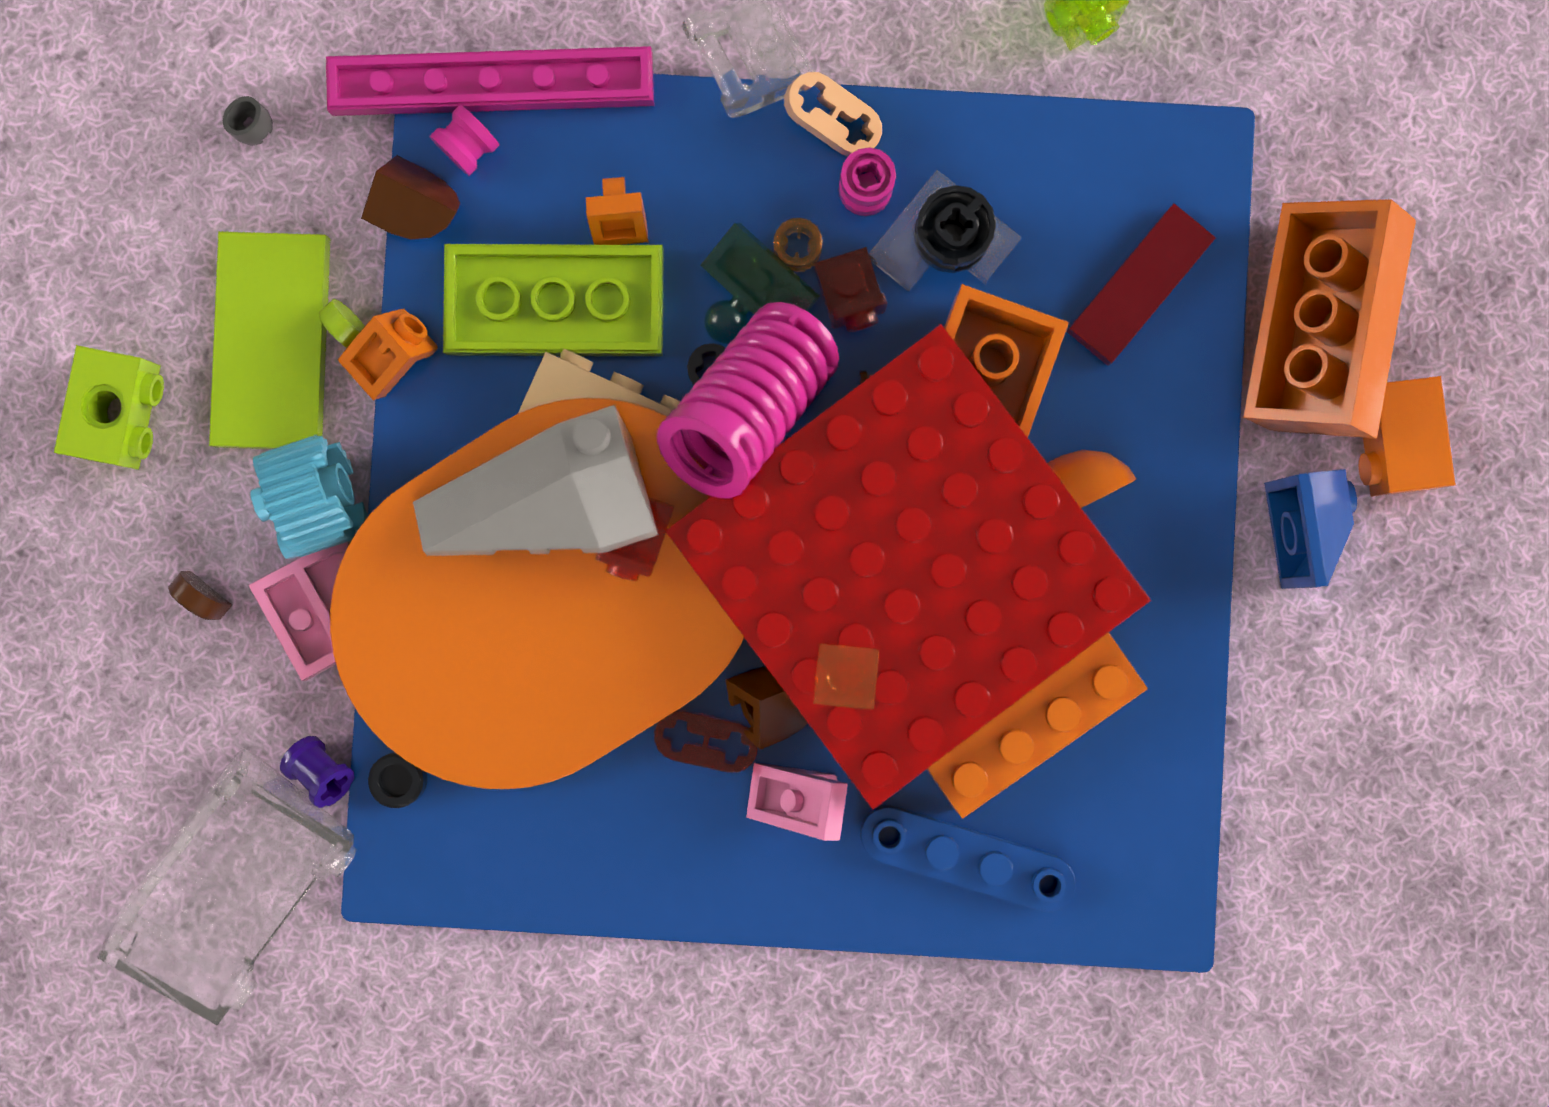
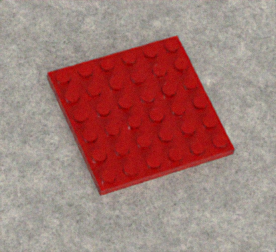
M942 324L777 446L767 461L762 464L757 474L750 479L749 484L740 495L732 498L711 496L665 530L666 534L872 809H875L1151 601Z

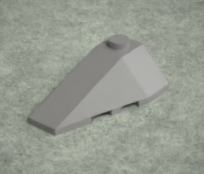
M615 405L560 422L413 502L423 552L427 556L493 555L497 550H528L531 554H550V549H581L583 553H604L658 535L632 437Z

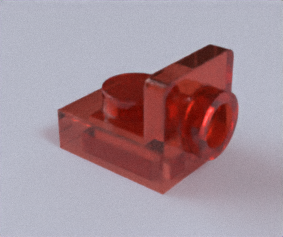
M867 247L814 263L816 277L833 329L846 325L848 332H855L879 323L877 315L885 313L888 303L885 293L880 292Z
M648 497L658 535L611 551L597 553L595 559L607 563L605 571L622 579L638 581L640 575L651 577L666 535L665 530L668 529L675 505Z

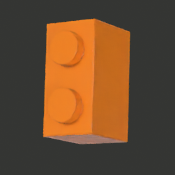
M1441 376L1387 382L1377 439L1363 438L1365 453L1360 455L1358 464L1361 481L1364 485H1369L1371 497L1456 485Z

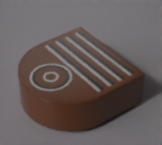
M181 571L168 586L170 595L181 606L205 620L222 619L232 606L229 601L192 571Z

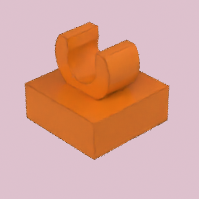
M624 177L602 179L603 196L586 197V214L594 245H623L648 242L647 220L641 192L626 194Z

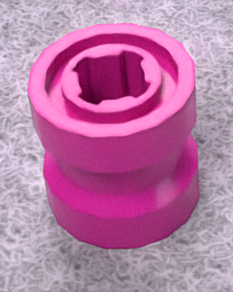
M870 147L858 149L847 157L842 166L839 183L840 200L845 208L856 215L870 216L879 213L887 206L891 199L896 179L895 165L890 157L881 150Z

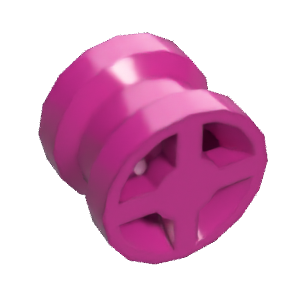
M459 105L452 112V122L446 128H437L429 136L449 159L468 176L477 169V160L484 153H493L500 146L484 125L462 105Z

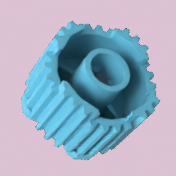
M314 435L253 457V466L260 486L252 489L250 492L254 510L261 521L271 520L274 522L277 542L285 559L291 560L351 541L357 530L367 519L368 515L364 503L361 502L354 505V492L348 475L354 474L351 467L350 459L348 460L345 450H342L340 442L327 446V439H324L323 436Z

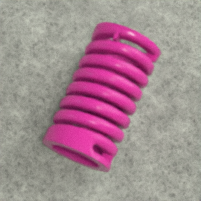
M775 302L768 303L759 308L747 325L740 330L735 339L729 343L724 352L717 357L713 365L706 370L702 378L694 384L690 392L683 397L679 405L670 412L658 428L657 442L660 453L667 465L689 486L706 495L717 498H732L740 495L749 484L750 479L757 474L762 464L767 461L774 449L784 439V436L788 434L795 425V422L798 421L806 408L809 407L826 385V382L837 371L839 354L831 333L821 321L796 305Z

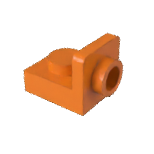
M399 309L373 316L337 360L374 401L385 397L416 361L431 357L438 349V346L429 337L425 325L417 317L409 314L405 309Z

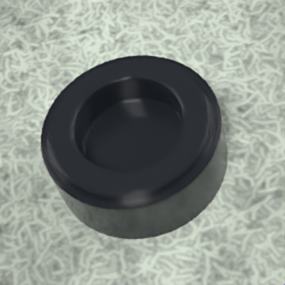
M392 752L379 758L373 764L368 777V785L372 796L380 804L389 808H402L421 797L426 789L428 777L427 772L404 760L397 753Z

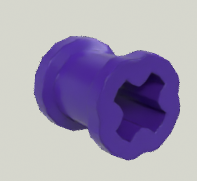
M307 736L294 743L286 751L281 759L280 771L289 780H298L309 791V800L316 807L331 806L349 791L355 778L354 771L346 764H337L325 753V744L317 736Z

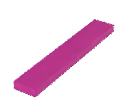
M651 46L326 56L327 111L332 116L446 113L453 112L459 105L465 107L469 112L654 106L653 52Z

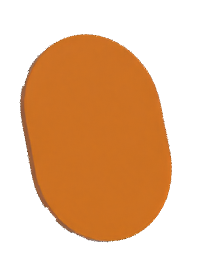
M610 398L565 399L539 405L518 413L490 429L404 484L371 512L351 540L338 568L330 608V634L338 673L347 695L365 723L391 750L427 773L465 786L484 789H517L537 786L566 777L590 765L689 703L710 686L723 672L739 649L744 637L665 532V530L711 497L692 488L679 478L667 465L660 453L657 432L667 417L666 415L643 405ZM615 405L632 437L656 524L657 536L604 553H583L581 549H550V554H531L528 550H497L493 555L427 556L423 552L413 504L415 500L560 422Z

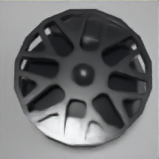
M954 185L939 189L927 198L919 211L913 235L917 252L926 264L938 271L957 273L970 269L982 259L994 239L996 219L993 208L984 195L970 187Z

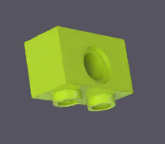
M76 345L54 453L139 470L141 459H146L152 449L153 432L148 427L152 406L155 407L160 403L164 392V380L159 374L161 365L140 357ZM119 398L121 401V412L117 419L110 422L107 414L108 407L114 399Z

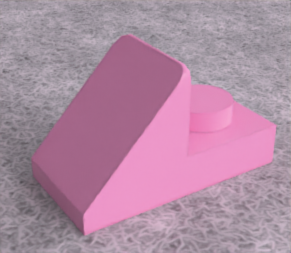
M754 763L746 818L821 840H840L848 784L837 781V776L830 773Z

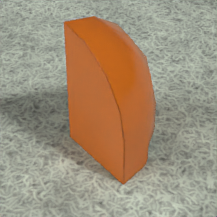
M1083 449L1061 455L1047 462L1081 508L1136 480L1133 472L1124 462L1106 452Z

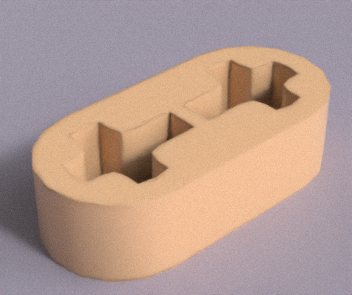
M807 72L797 77L787 87L784 95V106L788 115L794 122L840 154L848 157L858 149L875 148L882 136V123L879 115L870 106L828 76L819 72ZM813 86L817 87L820 90L817 100L831 110L829 114L817 107L808 113L801 108L804 98L798 93L799 89L807 91ZM837 116L846 122H852L861 118L865 122L861 131L867 136L866 141L859 139L852 144L846 140L849 130L836 120Z

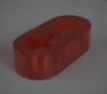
M677 710L659 721L654 731L655 744L664 757L673 761L723 772L738 773L747 769L754 762L758 752V748L743 732L745 729L750 728L748 725L739 721L694 711ZM678 720H684L687 722L688 732L704 736L703 744L689 741L685 742L682 750L672 748L673 739L665 736V728H674ZM731 732L741 733V743L749 746L748 754L739 753L736 762L728 761L725 759L726 751L724 749L709 746L710 737L728 740Z

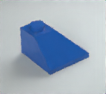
M1346 469L1303 473L1265 482L1281 589L1328 586L1354 526L1353 513L1357 509L1356 490L1352 482L1347 481Z

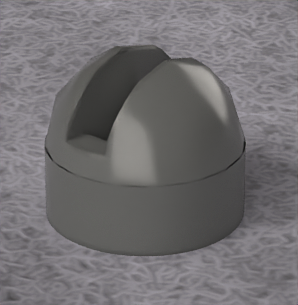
M244 96L237 98L228 105L223 115V126L237 141L254 146L263 143L262 140L268 133L271 134L273 120L267 109L255 98ZM248 117H251L254 121L250 126L245 127L243 123Z

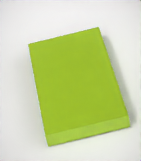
M218 231L209 446L217 448L275 449L314 435L323 436L327 329L319 319V312L328 304L331 239L327 235Z
M444 244L443 353L456 356H544L545 352L554 356H560L563 349L580 356H663V246Z

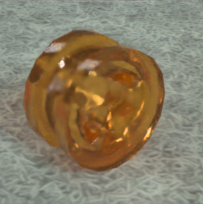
M791 218L783 222L776 230L774 236V255L778 263L785 269L793 272H802L812 268L818 262L822 252V235L818 227L810 220L804 218ZM797 233V238L799 239L801 233L810 237L807 245L809 255L799 258V254L796 252L794 257L789 256L785 252L788 248L787 236Z

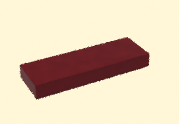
M1173 203L1066 332L1109 366L1216 237Z

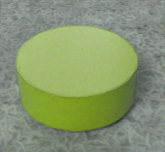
M332 299L319 312V319L324 327L346 348L365 327L353 311L337 299Z

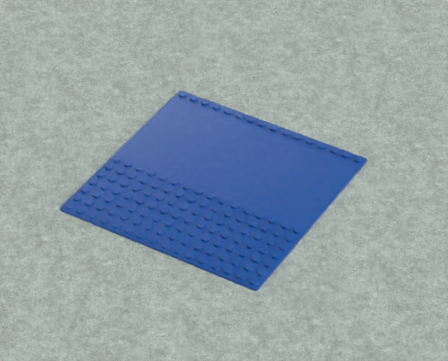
M653 74L654 106L470 112L500 144L493 153H484L477 160V169L470 176L465 174L429 137L437 128H446L452 122V112L395 114L392 158L398 155L444 180L456 192L460 206L450 225L431 238L410 240L387 232L381 314L405 309L425 325L429 337L437 344L438 349L431 357L416 361L385 397L375 400L368 516L388 496L404 484L439 463L446 452L452 447L470 443L498 424L518 414L543 356H456L443 353L444 244L594 245L587 220L586 197L603 196L602 179L624 177L626 194L641 192L647 220L648 242L623 245H662L664 249L663 356H582L593 362L590 372L609 381L613 372L635 380L644 385L640 395L658 403L661 402L664 395L681 401L693 387L688 376L687 364L690 355L696 348L709 343L723 345L726 348L735 339L740 330L747 325L757 310L768 303L783 302L796 305L811 313L831 333L838 348L839 363L837 371L826 382V385L809 407L806 408L798 421L795 422V425L788 434L784 436L781 443L940 324L944 327L954 298L962 284L1069 322L1067 331L1173 203L1214 235L1216 239L1109 366L1065 332L1028 439L1046 462L1061 455L1083 449L1109 453L1124 462L1136 477L1135 481L1082 507V510L1151 599L1150 602L1109 632L1148 689L963 819L954 810L927 769L879 805L896 806L1058 856L1071 868L1076 881L1075 893L1065 907L1054 912H1043L873 859L864 849L860 837L862 821L873 809L809 723L789 738L761 750L744 734L743 731L751 726L744 716L741 705H730L726 679L752 669L765 667L764 663L744 638L734 657L718 678L689 703L577 772L558 780L532 787L484 789L461 785L427 773V786L418 800L402 808L386 807L372 796L368 785V777L373 764L379 758L394 751L369 728L355 708L351 769L354 771L355 778L349 789L341 905L343 918L349 922L1196 973L1210 971L1214 965L1255 133L1254 112L1245 107L839 84L870 106L879 115L882 123V136L875 149H879L887 154L895 165L896 179L891 199L882 211L870 216L852 213L845 208L840 200V175L847 156L831 148L794 122L788 115L784 106V95L787 87L792 83L790 81ZM813 86L807 91L799 89L798 93L804 98L801 108L808 113L817 107L829 114L831 110L817 100L820 93L817 87ZM837 116L836 120L849 130L848 137L846 138L849 143L852 144L859 139L866 141L867 136L861 131L865 122L861 118L852 122H846ZM954 185L970 187L984 195L993 208L996 219L994 239L982 259L970 269L957 273L938 271L926 264L916 250L913 235L919 211L927 198L941 188ZM707 356L703 359L704 368L697 371L699 379L713 365L715 356ZM754 763L830 773L837 776V781L847 783L840 840H821L746 818ZM892 826L884 827L879 833V841L885 845H892L899 838L898 829ZM1053 875L1044 876L1039 882V890L1042 893H1050L1057 886V879Z

